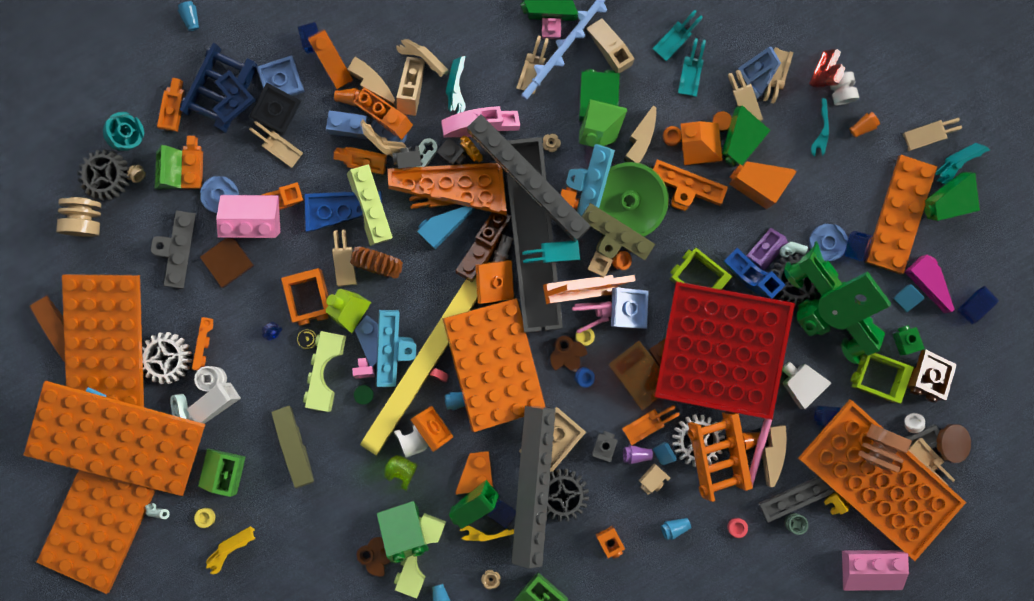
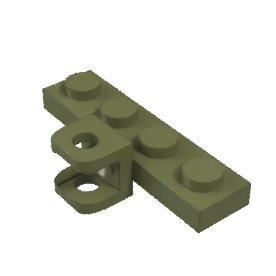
M589 203L581 216L590 227L603 234L597 243L596 251L605 257L613 258L622 246L641 259L646 260L655 246V243ZM609 245V250L606 252L605 247Z

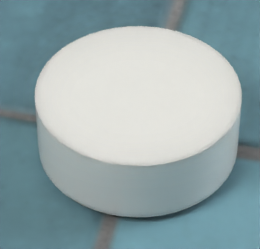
M917 413L907 415L905 418V428L911 433L922 432L925 428L924 417Z

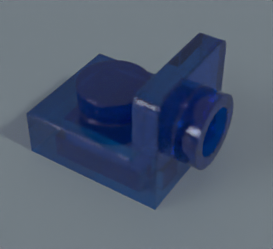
M498 498L495 508L487 516L507 528L515 517L516 510Z

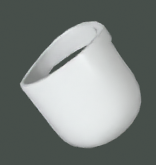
M412 426L414 431L405 436L402 435L401 430L394 431V434L401 443L406 458L423 452L428 447V444L415 426Z

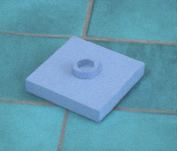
M612 288L611 327L647 329L648 291Z

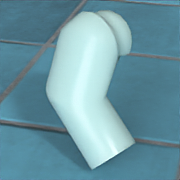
M789 242L781 247L780 255L784 258H788V256L794 253L805 255L808 246Z
M155 503L145 506L147 511L145 513L149 517L167 519L170 515L168 510L156 508Z

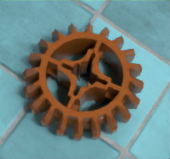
M355 247L350 261L353 266L393 279L399 277L403 264L400 259L364 247Z

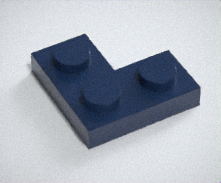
M230 70L215 81L216 85L227 97L217 104L213 111L226 125L256 101Z

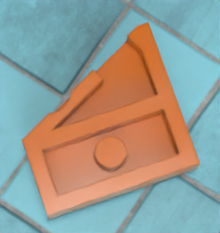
M489 451L469 454L456 490V495L472 492L485 480L493 487Z

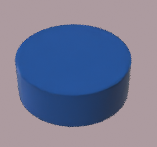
M582 367L575 373V381L581 387H589L595 381V374L589 368Z

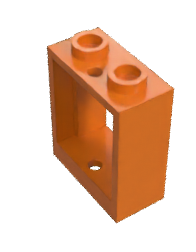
M317 268L281 278L292 323H298L299 326L309 324V320L317 318V321L329 318L326 313L328 292L321 269ZM317 280L324 309L298 316L291 286Z

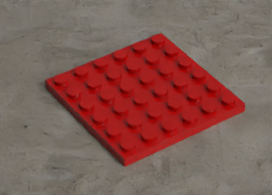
M676 282L655 397L772 420L795 303Z

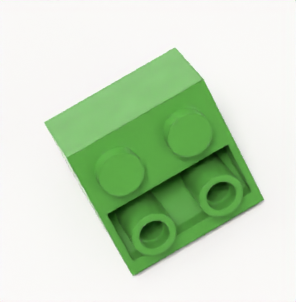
M207 448L198 487L224 496L232 497L237 495L246 456Z
M537 572L513 601H568V598Z

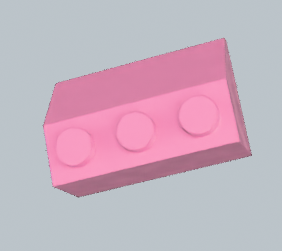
M220 195L216 218L218 237L276 238L280 234L278 195Z
M901 550L842 551L843 590H903L909 575L908 553Z

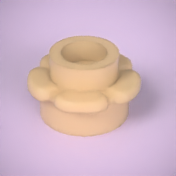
M547 134L543 137V148L549 152H555L560 147L561 141L556 134Z
M132 165L127 171L129 175L127 179L132 180L134 183L140 182L145 177V172L141 165Z
M487 570L481 577V582L487 589L497 588L500 584V575L493 570Z

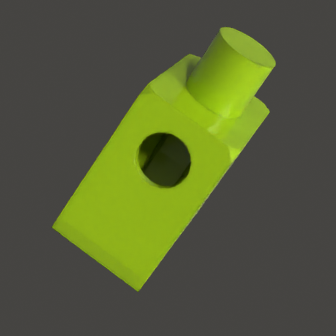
M339 289L335 295L331 294L327 297L328 307L326 308V313L337 324L353 333L371 302L357 293Z

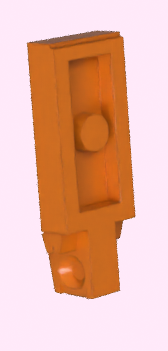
M172 78L171 86L167 87L166 91L164 90L157 124L159 129L178 132L182 113L180 111V104L185 97V90H182L183 81L178 78Z
M187 136V146H183L181 188L201 189L203 152L201 151V146H198V138Z
M337 147L334 151L333 159L344 161V164L349 168H357L369 164L370 170L373 173L384 174L386 171L387 155L353 147Z
M201 317L192 370L198 371L201 367H205L206 356H203L204 348L208 349L210 337L206 336L207 332L213 329V319Z

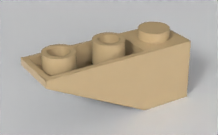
M603 19L586 28L615 73H621L633 65L634 57L629 49Z

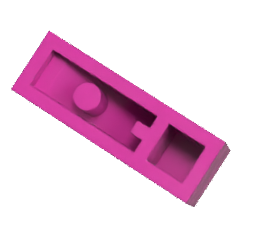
M928 254L920 256L905 271V274L943 313L953 312L955 309L942 270L937 265V260L932 256H928Z

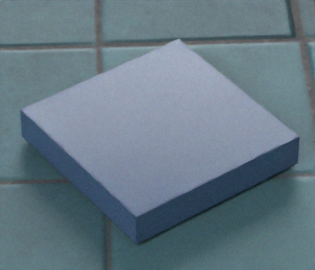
M292 55L256 67L263 88L267 82L292 96L305 92Z

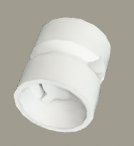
M853 72L840 73L828 79L831 90H834L832 94L834 105L848 104L859 99L858 90L856 87H853L856 83Z
M205 366L196 372L194 381L200 390L209 392L219 383H226L227 376L220 367Z

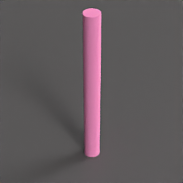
M764 418L750 466L752 487L771 426V419Z

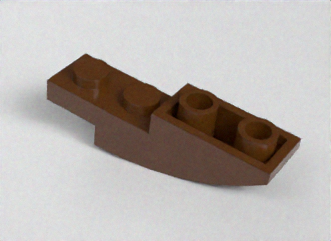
M491 213L476 235V241L455 270L457 275L470 282L474 281L476 278L475 265L488 263L501 241L502 234L504 235L510 223L511 216L508 214Z

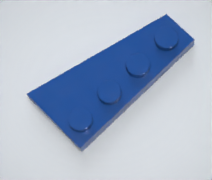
M378 191L382 203V192ZM353 192L305 194V225L307 233L363 216L358 198Z

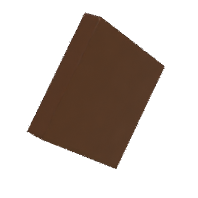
M231 237L225 238L200 256L222 288L254 266L236 239Z

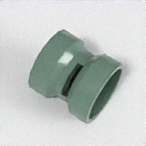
M790 513L784 520L785 527L794 534L802 535L808 530V521L800 514Z

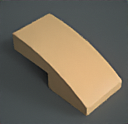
M606 245L605 251L607 252L609 250V245ZM596 251L587 270L605 278L613 260Z

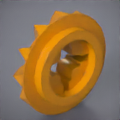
M462 136L460 138V145L466 150L468 156L478 163L482 161V154L467 136Z

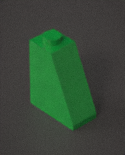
M522 0V3H520L523 14L527 13L529 19L557 18L561 19V21H575L578 19V11L573 0Z
M743 105L734 109L722 155L726 157L725 161L733 167L734 165H743L771 131Z
M961 172L925 200L927 219L939 221L980 211L975 173Z
M485 480L451 508L449 513L451 521L463 529L488 514L495 508L499 496L498 492Z

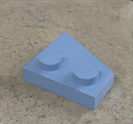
M772 47L766 48L738 68L747 85H752L756 99L761 98L781 64Z
M366 315L354 330L369 365L374 367L377 364L378 323Z

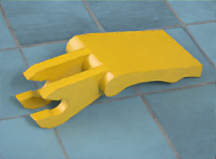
M469 525L460 529V531H469V535L462 537V539L470 541H487L514 534V529H505L500 533L487 535Z
M250 526L219 544L218 549L206 561V569H212L210 574H217L221 570L229 553L237 548L246 546L248 542L255 539L253 536L254 528Z

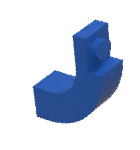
M738 248L723 261L739 281L760 297L772 299L785 286L772 271L768 273L761 270Z

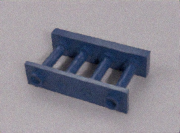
M213 42L212 46L206 51V58L187 96L181 101L180 111L187 116L190 115L191 111H194L214 120V126L226 133L231 122L226 125L216 113L195 104L199 94L219 103L226 98L203 87L208 77L217 81L222 76V74L212 70L216 60L239 70L240 74L237 79L246 90L257 71L256 67L258 65L248 58L245 62L240 63L221 54L222 49Z

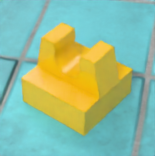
M836 492L830 494L824 500L825 505L829 503L835 505L830 511L832 515L844 514L848 512L850 504Z

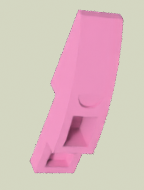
M500 106L478 108L452 115L441 121L443 137H472L468 133L467 127L480 114L497 131H517L520 129L518 111H501Z

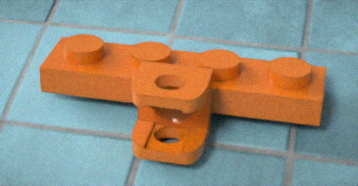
M658 159L653 168L662 178L665 185L675 188L671 199L672 207L686 211L695 196L721 206L728 189L727 186Z

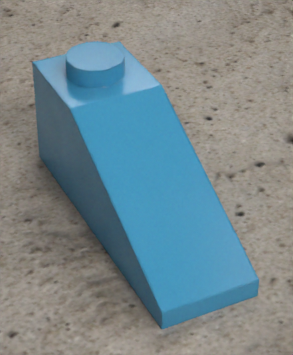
M464 206L432 217L428 221L425 219L418 226L419 230L417 232L436 250L475 208Z

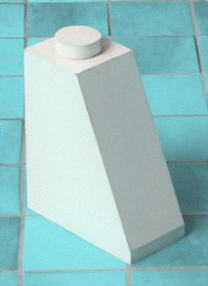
M219 383L187 409L189 412L188 417L192 421L205 424L241 398L231 383Z

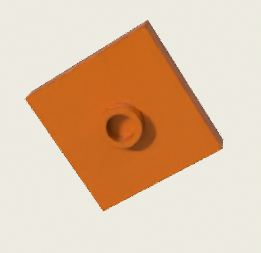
M511 260L475 265L478 303L483 304L514 299Z
M433 406L410 419L433 452L453 438L452 433Z

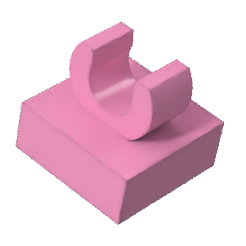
M542 18V39H561V19Z
M359 358V367L352 368L353 376L356 379L375 377V369L372 366H368V360L366 358Z

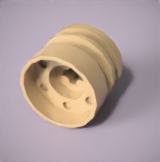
M80 197L59 199V205L68 208L58 209V213L67 215V218L57 219L56 233L82 237L99 236L100 223L92 221L91 218L101 216L100 212L94 211L101 209L100 202Z

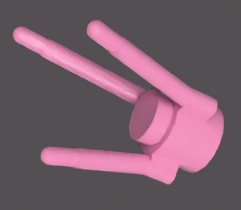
M611 301L575 304V307H572L573 311L595 309L596 316L601 317V319L578 329L577 333L588 330L602 322L609 321L608 317H611Z

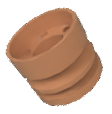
M871 424L866 436L872 439L874 443L873 445L863 443L862 446L870 449V452L866 453L860 450L858 455L863 457L868 463L879 468L899 472L900 467L892 464V462L896 460L903 463L904 460L897 456L896 453L897 451L907 453L912 440Z

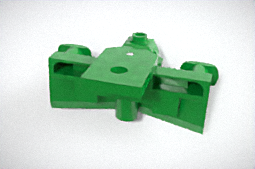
M816 241L813 248L799 262L793 265L787 262L784 266L785 276L794 287L802 288L804 285L803 279L808 277L811 283H814L813 286H816V289L822 295L820 299L812 301L807 299L799 304L797 321L809 336L823 335L830 331V326L842 330L847 328L854 338L848 341L845 337L842 340L841 348L849 361L859 364L860 355L865 353L869 356L880 351L885 332L873 323V319L870 316L890 307L891 302L868 271L848 282H841L838 279L839 274L829 260L824 262L818 242ZM862 294L867 300L859 301L856 295Z

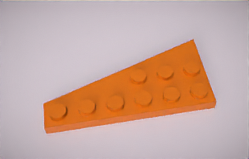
M498 163L388 169V187L391 190L503 215L507 214L503 170Z

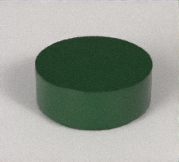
M362 385L354 391V399L359 404H368L374 398V392L369 386Z

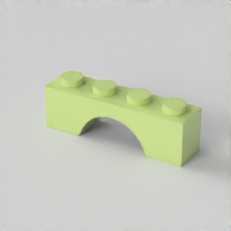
M369 164L350 169L347 176L352 192L357 196L363 212L364 229L370 246L389 241L393 237Z
M323 331L320 332V335H317L315 340L317 351L316 354H313L311 365H314L313 371L309 373L307 384H310L309 390L305 392L303 402L306 403L305 408L326 412L332 410L335 392L324 381V369L332 358L343 355L346 336Z
M424 513L423 517H419L425 542L426 544L438 543L446 521ZM410 556L401 562V565L404 567L401 573H397L394 584H397L396 591L417 599L426 576L418 568L417 557Z

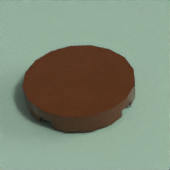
M948 424L944 429L940 430L937 437L938 452H941L943 460L950 463H960L967 458L971 449V438L965 427L959 424Z

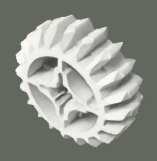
M160 332L158 337L152 335L151 341L146 340L145 344L147 347L142 346L144 351L142 354L143 372H147L145 377H152V382L159 380L160 384L165 382L171 384L173 380H180L179 375L185 376L186 374L183 369L189 370L190 367L186 363L192 362V359H187V356L191 355L192 352L186 351L189 345H183L185 340L183 338L178 339L177 334L171 335L170 332H166L165 335ZM166 342L172 344L178 353H172L169 347H167ZM157 348V354L152 357L154 350ZM165 355H167V356H172V357H169L168 360H166V361L159 360V359H163V356H165ZM178 359L177 366L173 369V363ZM158 363L164 374L157 371L153 364Z
M694 414L692 415L693 421L689 417H685L687 424L682 421L679 422L682 429L675 427L674 430L679 432V435L674 434L672 438L678 439V442H673L672 445L679 446L674 452L676 454L682 452L679 456L680 460L687 457L685 463L689 464L692 460V466L696 467L695 457L690 455L693 451L692 442L690 440L685 449L684 435L685 433L688 435L689 422L708 426L712 425L710 424L712 418L708 417L705 421V416L700 415L698 420L697 415ZM723 430L712 433L713 444L725 439L724 435H718ZM710 434L703 435L705 446H708L707 438ZM721 450L716 451L719 454L723 453ZM716 452L706 454L709 465L712 464L711 457L714 460H718V457L715 455Z

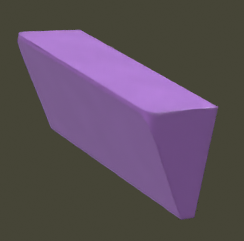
M770 228L747 254V257L764 271L780 253L781 247L786 245L788 241L785 236Z

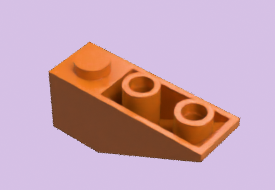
M365 87L353 100L356 106L401 140L413 126L406 115Z

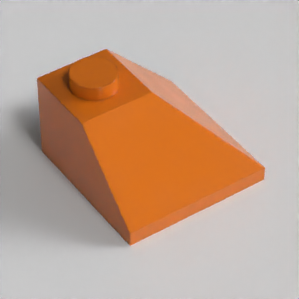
M698 121L680 124L684 165L722 161L719 123Z

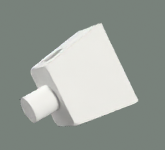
M789 361L782 368L783 372L788 376L783 385L800 409H806L831 384L830 381L806 364L796 368Z

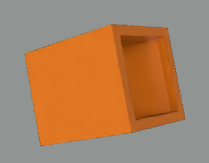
M747 161L743 166L739 164L729 177L732 179L729 185L765 209H768L777 202L797 171Z

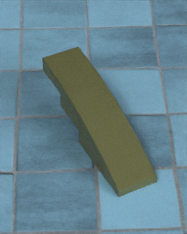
M289 405L271 412L294 487L297 489L313 483L314 478L306 447L303 445L292 407Z

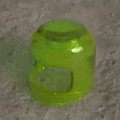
M395 455L387 462L384 476L388 481L395 477L403 481L401 489L407 491L418 464L400 455Z

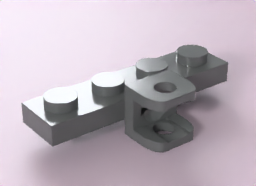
M176 210L172 238L156 236L152 240V254L168 258L164 286L184 289L195 213ZM158 244L164 245L163 249L161 250L157 249L156 247Z

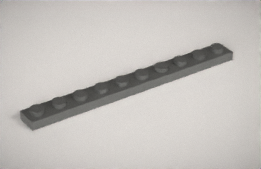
M933 424L924 428L920 433H913L904 438L912 440L910 447L921 437L931 448L937 446L939 430L937 425ZM815 477L758 504L765 520L770 522L826 497L835 491L821 478Z

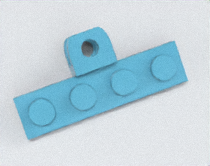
M595 144L588 170L583 168L569 170L566 184L570 188L582 191L577 209L581 216L589 203L598 208L600 207L615 152L613 149Z
M379 310L377 387H396L397 359L398 361H409L416 358V344L414 340L410 337H398L399 310Z

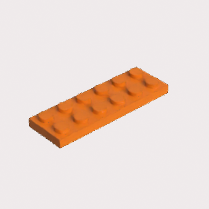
M904 155L898 156L865 263L898 274H904L925 208V200L928 198L937 166Z

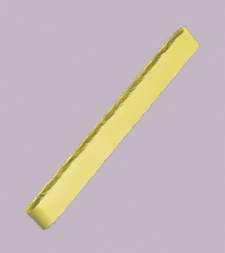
M476 278L473 282L465 280L442 318L468 312L472 309L478 300ZM442 318L360 444V446L376 456L424 384L431 369L434 368L449 345Z

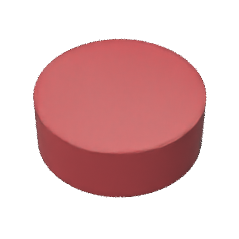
M432 368L429 373L430 376L443 382H447L449 378L447 373L436 368Z
M733 518L729 521L727 529L733 537L742 538L748 532V525L741 518Z

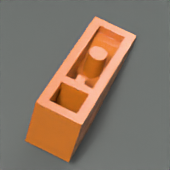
M325 29L310 36L308 40L336 89L353 81Z

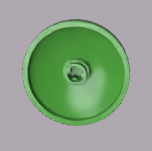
M636 162L620 163L612 166L609 170L599 209L640 235L646 236L661 224L667 213L669 200L667 188L662 178L652 168Z

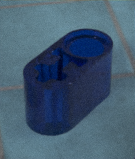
M983 286L958 308V311L973 325L982 319L999 300L986 286Z

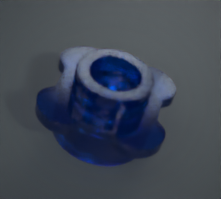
M275 322L268 323L262 329L263 338L266 337L267 340L277 338L282 331V327H278V324Z

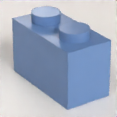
M329 110L326 130L331 135L367 139L363 134L360 122L363 119L367 124H370V121L365 115Z

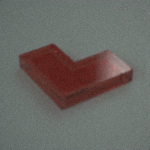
M832 49L823 52L809 83L812 87L831 86L840 83L846 67L842 64L836 65L841 54L839 50Z

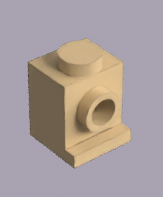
M653 464L638 481L642 483L640 488L649 495L654 490L656 492L659 491L664 485L663 480L669 481L670 477L656 464Z

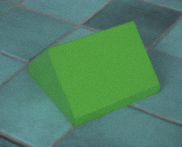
M161 145L156 151L155 189L181 188L182 151Z

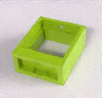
M694 248L692 251L689 249L682 257L684 259L683 263L680 266L676 264L670 272L672 274L670 278L675 284L676 282L684 283L678 276L695 257L719 276V279L711 288L722 290L732 277L697 248Z
M864 353L860 355L857 371L851 377V387L889 402L901 404L914 367L877 353L869 356ZM870 359L898 369L889 395L861 385Z

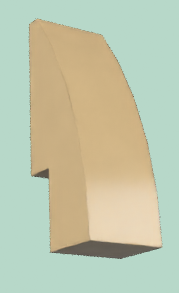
M354 57L347 69L350 75L362 81L360 84L362 89L365 87L396 108L397 103L383 79L365 62Z
M655 106L650 109L631 135L629 140L634 145L624 158L627 162L640 163L644 157L654 132L656 121Z
M785 425L770 426L767 436L768 446H765L762 459L766 485L769 487H775L784 464L787 440Z

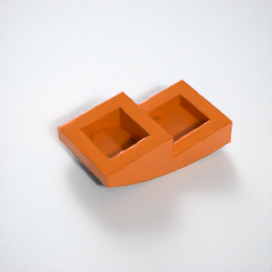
M298 182L279 187V190L262 194L278 195L279 210L303 201Z

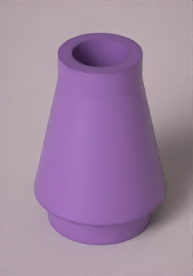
M632 445L623 449V460L625 463L634 464L651 461L653 458L652 449Z

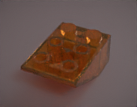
M640 341L635 342L607 364L642 411L658 399L655 397L660 368Z

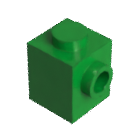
M902 326L897 328L898 332L892 334L899 355H908L925 349L917 327Z

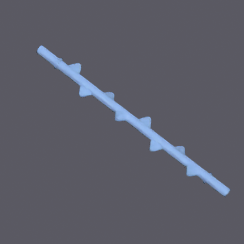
M596 0L588 11H578L579 23L566 39L556 40L558 46L556 52L545 65L534 66L537 76L532 79V82L522 93L521 96L525 100L541 85V81L553 66H564L565 63L561 56L575 38L585 37L583 28L596 12L606 13L607 8L604 4L606 0Z

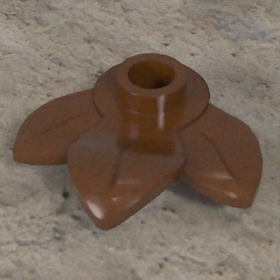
M560 336L555 341V350L552 352L550 360L554 370H558L565 365L568 369L577 372L580 367V357L588 353L586 347L581 342H575L568 336ZM562 342H567L568 347L566 349L561 347Z
M382 537L371 539L368 545L360 547L357 551V560L362 565H366V569L370 574L379 577L385 575L384 564L391 561L386 556ZM366 551L369 552L370 557L365 558L363 556V553Z

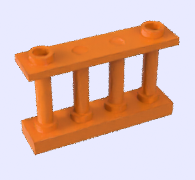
M722 412L723 420L721 422L702 428L699 424L688 423V436L692 442L700 483L699 492L702 498L708 501H715V491L734 485L745 491L753 489L739 413ZM725 429L726 440L708 446L704 445L703 435ZM729 448V459L708 465L706 454ZM732 466L734 474L732 478L712 484L710 473Z

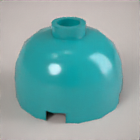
M117 112L112 114L104 124L103 137L107 144L115 150H132L141 143L145 133L142 123L137 117L134 118L129 115L130 113Z

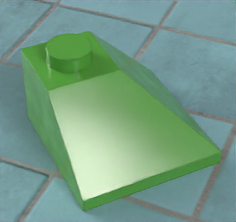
M590 99L579 131V144L594 147L595 144L605 146L616 142L627 108Z

